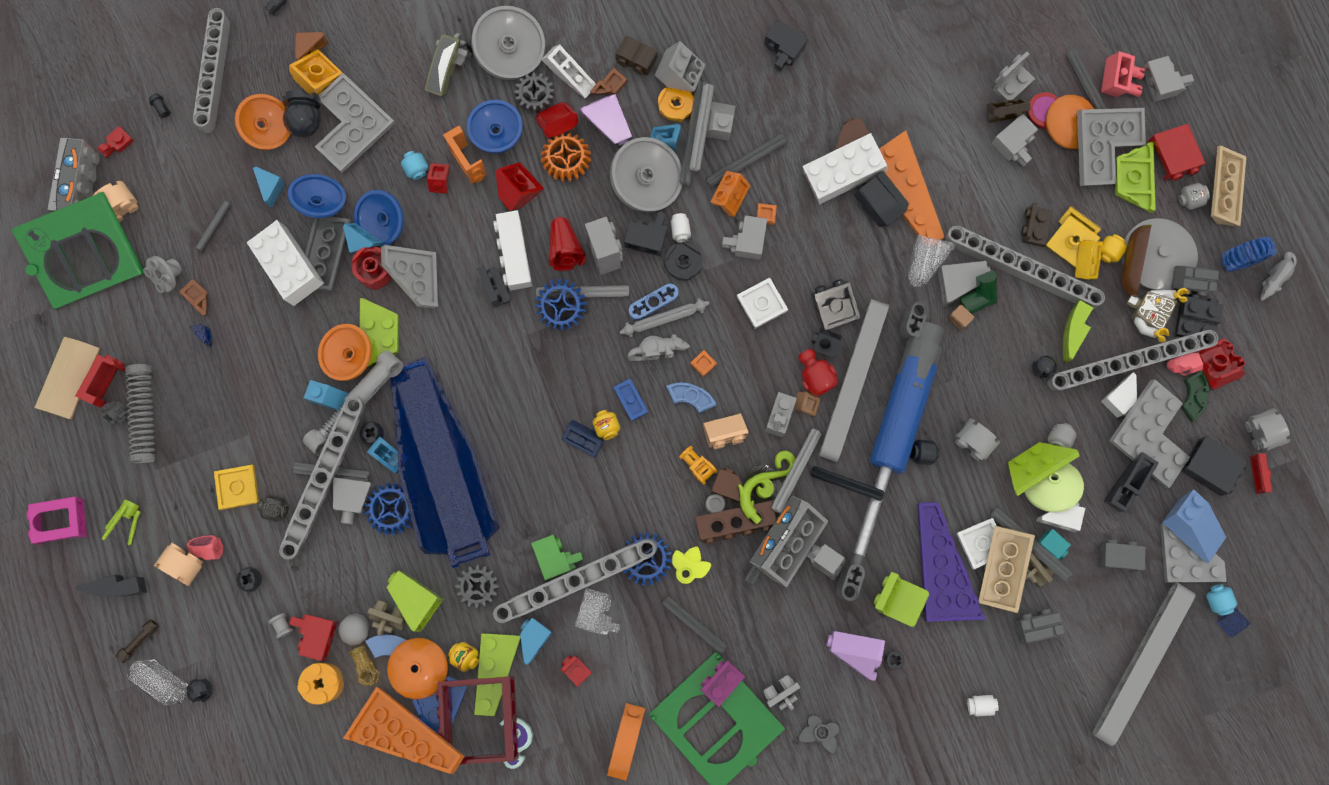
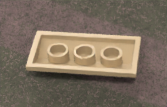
M1221 145L1217 146L1211 217L1217 224L1239 227L1241 225L1246 156Z
M64 337L35 408L72 420L80 401L75 395L101 349L79 340Z
M999 526L994 527L979 603L1018 613L1035 535Z

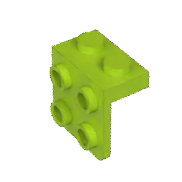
M891 572L890 576H886L882 586L884 589L882 593H878L875 598V609L881 614L914 627L926 604L929 592L902 580L898 574Z

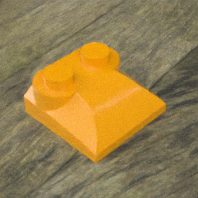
M318 49L289 65V71L293 79L310 95H312V92L320 95L325 87L329 86L342 74Z

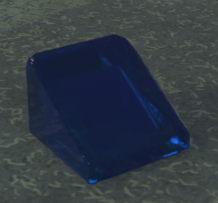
M199 324L189 327L204 344L209 347L212 346L211 333L207 326Z
M1234 609V612L1225 615L1218 621L1230 637H1234L1251 625L1238 609Z

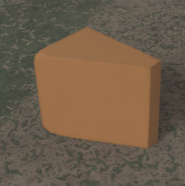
M960 305L948 318L962 331L974 319V316L965 307Z
M798 392L793 410L815 416L820 398L807 392Z

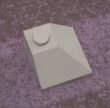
M717 102L711 103L706 137L730 141L736 106Z

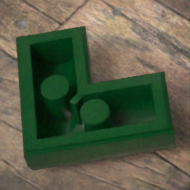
M994 270L977 276V291L960 298V305L965 307L971 314L998 303L997 275Z

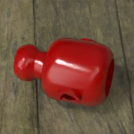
M811 348L798 355L799 362L806 367L802 371L801 377L807 392L810 391L813 396L817 397L837 386V372L832 364L830 365L823 359L817 361L816 353Z

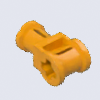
M689 446L679 456L680 459H683L690 466L689 470L702 485L706 484V480L711 475L718 472L703 456L699 457L693 451L692 446Z

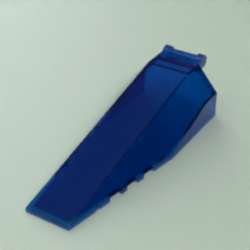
M424 357L404 364L403 369L397 376L390 377L395 413L396 443L398 446L399 477L419 548L424 554L448 555L452 568H456L464 562L482 556H490L487 541L500 529V524L476 452L428 359ZM478 544L481 545V549L458 557L455 555V552Z

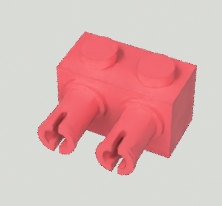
M1119 51L1106 58L1101 93L1116 98L1125 93L1135 97L1141 95L1143 87L1131 83L1132 77L1141 80L1145 73H1142L1145 72L1144 68L1134 66L1135 56Z

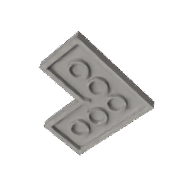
M342 73L319 95L321 104L341 123L322 139L315 148L343 173L381 138L395 122Z
M1145 108L1078 110L1080 186L1116 184L1115 147L1146 145Z
M1154 379L1150 380L1109 441L1132 461L1141 452L1158 461L1159 464L1152 477L1165 488H1170L1190 457L1164 436L1163 432L1183 403Z

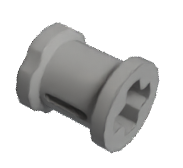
M285 613L279 614L268 621L269 624L273 625L277 633V639L283 638L294 631L293 628L289 627L285 619Z

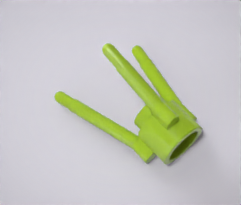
M124 499L118 511L106 525V532L102 540L108 537L122 516L128 519L134 516L128 539V545L130 546L138 517L141 514L138 511L139 505Z

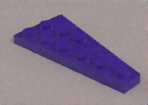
M918 503L923 589L929 592V597L924 606L925 622L986 620L978 604L977 596H975L972 589L971 581L962 559L954 545L953 537H951L947 528V523L939 503Z

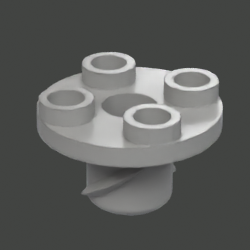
M152 256L147 259L146 267L143 271L146 277L150 278L155 284L157 291L163 293L170 292L175 288V277L181 274L182 269L175 259L164 261L158 256Z

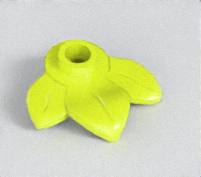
M697 546L689 549L685 554L676 550L672 557V564L677 570L676 577L683 584L691 583L694 578L704 577L711 567V563L701 561V553ZM687 570L690 574L689 577L684 578L682 572Z

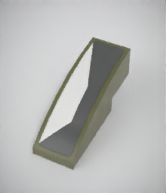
M442 34L430 66L425 91L440 96L447 94L450 76H453L461 39Z

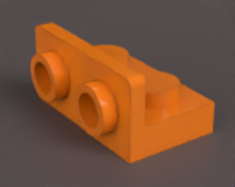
M726 171L711 199V203L721 206L729 216L735 217L751 185L742 174Z

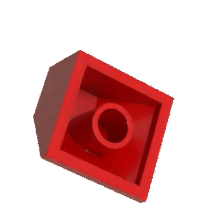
M521 162L498 168L495 171L499 199L510 211L522 208L544 189Z

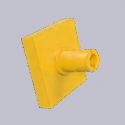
M1069 215L1048 241L1046 247L1076 268L1080 242L1082 240L1098 241L1100 237Z

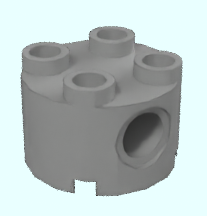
M1270 408L1258 415L1249 416L1248 421L1244 422L1246 431L1248 433L1251 432L1254 440H1252V444L1257 451L1268 452L1277 446H1284L1290 443V439L1286 438L1290 435L1287 424L1281 414H1275L1277 411L1275 408Z
M969 418L962 430L955 435L956 440L954 442L962 449L968 448L971 451L969 455L975 460L986 461L991 452L1000 444V440H995L997 437L980 423H977V425L973 424L975 420Z

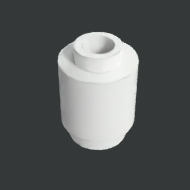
M675 214L670 221L672 238L678 243L687 242L691 237L689 219L686 214Z
M993 695L972 696V698L967 699L969 715L992 716L995 715V711H998V701L993 698Z

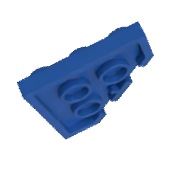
M417 665L412 666L414 673L418 671ZM447 676L445 681H452L458 679ZM468 686L450 687L452 725ZM436 693L427 698L413 699V704L421 721L438 734V728L440 727V719L437 717L439 698H437Z

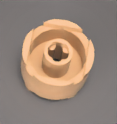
M116 181L117 185L112 186L109 183L97 190L93 196L99 192H104L118 221L121 222L123 215L128 212L133 213L139 207L136 198L123 181Z
M171 543L163 551L154 566L189 586L202 568L203 561L190 553L186 556V551Z

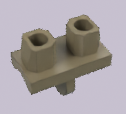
M1031 552L1026 579L1029 578L1033 584L1036 583L1038 587H1041L1053 580L1051 576L1054 574V571L1047 565L1042 566L1039 562L1040 559Z
M378 600L374 608H369L368 610L369 619L374 621L372 627L378 629L377 635L382 636L385 631L391 633L393 628L403 631L405 626L404 617L399 608L395 607L392 615L386 613L388 604Z

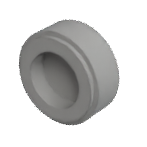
M713 494L707 498L705 506L710 513L721 512L725 507V501L722 496Z

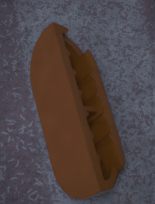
M1142 225L1136 228L1128 240L1120 283L1123 291L1129 297L1137 298L1152 225Z

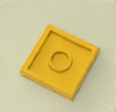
M254 465L214 471L219 510L259 503Z

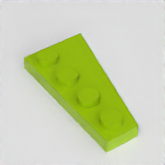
M481 633L478 679L509 676L521 637ZM502 683L477 685L474 715H496L502 697Z

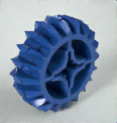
M1270 237L1251 240L1224 252L1221 256L1222 264L1226 271L1230 272L1253 266L1274 256L1277 252L1276 245Z
M557 279V285L551 280V287L544 284L546 292L540 289L538 292L543 296L536 297L537 301H541V304H535L536 308H541L537 315L542 313L544 315L540 319L541 322L547 318L549 321L546 323V326L549 327L552 322L554 323L553 329L555 330L558 324H560L561 330H564V324H567L568 329L572 328L570 322L572 321L577 325L578 321L575 318H583L579 312H586V309L581 308V305H586L587 302L580 301L581 298L585 297V294L578 295L581 288L579 287L574 290L575 282L568 286V279L565 280L564 285L561 284V279ZM562 289L559 298H547L551 291ZM567 291L575 297L576 305L567 301ZM563 296L566 307H562L559 312L555 302H559ZM545 303L555 308V318L548 313ZM563 311H575L570 318L560 320Z
M386 483V489L381 485L378 486L380 492L372 490L375 496L367 497L371 501V504H365V507L370 508V510L364 512L365 515H371L367 522H373L371 528H377L378 533H382L384 530V534L387 536L390 534V531L392 535H397V529L404 533L403 526L409 529L411 526L408 524V521L415 522V519L411 517L412 514H418L417 511L413 510V508L418 507V504L411 503L416 497L410 496L412 491L409 489L405 491L406 487L404 485L399 487L397 483H394L391 488L390 483ZM389 494L401 495L398 499L395 498L392 501L384 498ZM405 501L406 512L403 517L400 513V508L403 505L402 502ZM380 502L382 505V511L379 514L380 516L378 517L377 506ZM386 504L391 505L393 507L395 506L394 512L396 514L388 512L389 509ZM390 517H394L399 521L392 525L382 523Z
M639 533V540H636L634 535L631 536L633 543H637L650 538V533H646V538H643L642 533ZM657 534L653 535V540L657 543V550L661 551L662 564L659 567L654 562L653 556H651L649 559L652 564L645 562L640 566L641 563H639L634 569L630 567L623 570L624 574L630 571L629 580L633 576L636 577L635 584H638L639 579H643V586L646 585V580H649L650 585H653V578L660 582L661 580L658 575L661 574L663 577H666L667 574L663 570L670 571L671 569L666 563H672V559H666V556L672 555V552H665L669 545H661L664 541L663 538L657 542ZM629 541L625 542L627 546L631 545ZM653 547L650 548L648 551L644 552L651 553L653 551ZM646 566L656 571L650 575L638 574Z

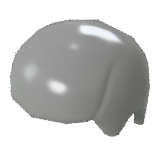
M359 613L349 614L341 621L338 634L344 643L350 646L359 645L367 638L370 623L364 615Z

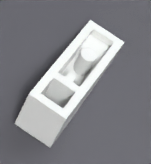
M560 44L552 47L541 59L554 74L584 99L596 85Z

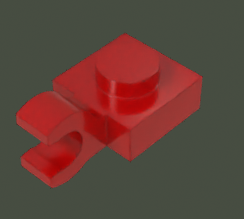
M118 126L105 137L108 142L101 144L97 149L108 158L115 150L121 153L134 140Z

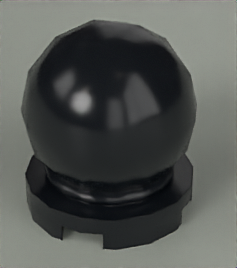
M303 90L287 91L286 96H283L282 102L284 107H286L282 118L285 128L296 137L306 138L313 135L319 129L321 121L317 110L321 106L320 96L312 92V95L303 94Z

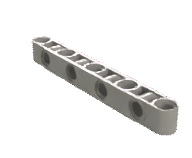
M359 397L348 398L337 416L285 532V537L279 549V553L284 559H292L297 556L310 534L364 411L365 403ZM353 400L359 402V409L357 411H353L350 408V403ZM337 436L343 439L341 447H337L334 444V439ZM320 472H324L327 475L325 483L318 480ZM304 508L309 509L311 512V516L308 519L302 515ZM287 545L294 547V554L291 555L286 552Z
M648 538L628 545L509 599V601L500 604L494 609L493 616L496 621L504 623L539 609L650 558L657 551V543L653 539ZM644 543L652 545L653 551L651 553L644 552ZM608 559H613L616 562L615 569L608 568ZM573 575L580 578L579 585H574L571 582ZM536 592L543 593L544 600L542 602L536 599ZM501 608L507 609L508 617H503L500 614Z

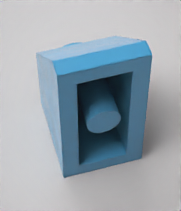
M310 380L304 399L310 403L340 410L339 407L342 408L341 405H344L345 398L349 393Z
M531 618V620L527 619L520 628L523 630L520 634L523 659L527 665L532 662L553 633L534 618Z

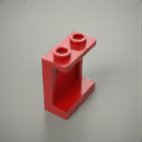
M1188 124L1155 134L1147 141V143L1153 142V147L1156 148L1167 173L1163 177L1165 181L1170 179L1176 181L1185 174L1194 175L1200 172V168L1206 164Z
M97 354L75 397L102 408L107 403L102 400L117 370L125 372V363L107 354L105 358Z

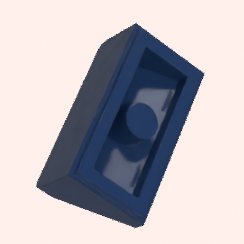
M575 420L568 424L561 439L594 458L605 441L603 438H599L595 431Z

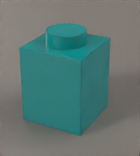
M1054 529L1047 530L1037 541L1060 560L1068 554L1069 551L1067 549L1071 546Z

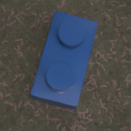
M631 379L613 387L631 422L648 414V410Z

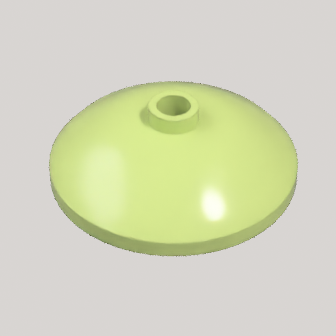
M1068 463L1024 493L1027 499L1041 510L1063 512L1071 509L1080 501L1083 495L1084 482L1079 471Z

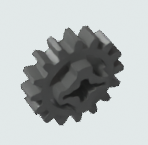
M533 72L532 77L525 74V80L520 78L521 84H516L517 90L514 91L515 96H517L516 101L520 103V107L522 109L526 107L527 112L533 109L534 113H537L539 108L543 111L544 106L549 108V101L553 102V95H555V91L552 89L554 88L553 83H549V78L543 79L542 73L537 77L535 72Z
M476 565L475 570L469 566V572L462 571L464 577L457 578L461 582L460 585L455 586L460 589L457 596H463L461 602L468 601V607H471L473 603H475V608H479L480 603L486 607V601L493 602L492 595H498L494 591L499 588V585L494 583L498 578H492L494 572L491 570L487 573L488 567L486 566L482 570L480 565ZM476 573L484 574L480 578H475L472 576ZM466 581L468 582V590H467V591H465V583H466ZM490 581V591L488 592L487 583ZM473 582L482 583L480 588L483 592L479 590L474 591L475 585ZM475 595L483 597L480 600H473L471 598Z

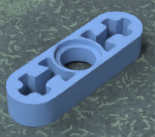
M666 284L632 303L629 307L630 317L635 321L642 320L674 302L678 298V288L674 284ZM667 289H669L670 291L674 290L673 297L667 295L664 297L665 302H662V298L659 295V293H661V295L664 296L667 294ZM657 298L659 300L658 306L651 307L648 304L649 299ZM645 302L646 308L641 310V315L633 314L634 308H643L642 303Z

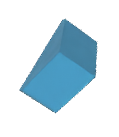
M681 125L653 127L650 138L664 142L676 152L681 136Z
M254 167L253 170L263 200L269 207H272L285 183L279 176Z
M346 223L343 226L350 253H356L364 247H380L384 243L356 223Z
M381 437L367 451V453L393 473H396L407 460L405 456Z

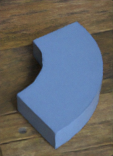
M682 382L666 386L674 404L681 402L690 404L696 408L698 413L717 406L712 396L698 386Z
M378 635L366 640V643L374 657L377 658L383 655L391 656L394 649L406 641V639L395 635Z

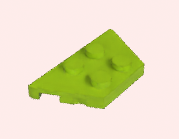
M1150 142L1139 149L1136 148L1127 154L1116 157L1115 195L1153 213L1156 210L1153 142Z
M360 298V328L366 332L372 346V355L367 366L369 367L375 364L379 355L385 351H390L394 355L399 353V315L364 298Z
M1039 442L1010 460L1008 465L1015 494L1017 496L1078 458V450Z

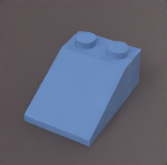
M1194 489L1178 499L1162 522L1206 563L1211 561L1226 539L1211 506Z

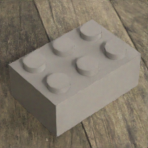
M607 217L586 223L585 229L588 244L599 274L603 275L620 269L621 262L623 261L622 247L619 239L616 240L613 222H608Z

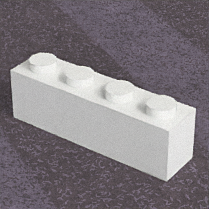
M516 210L496 214L497 221H493L495 232H499L500 237L497 239L498 250L502 249L503 256H500L501 267H505L506 274H503L504 284L508 285L510 291L532 287L519 212Z

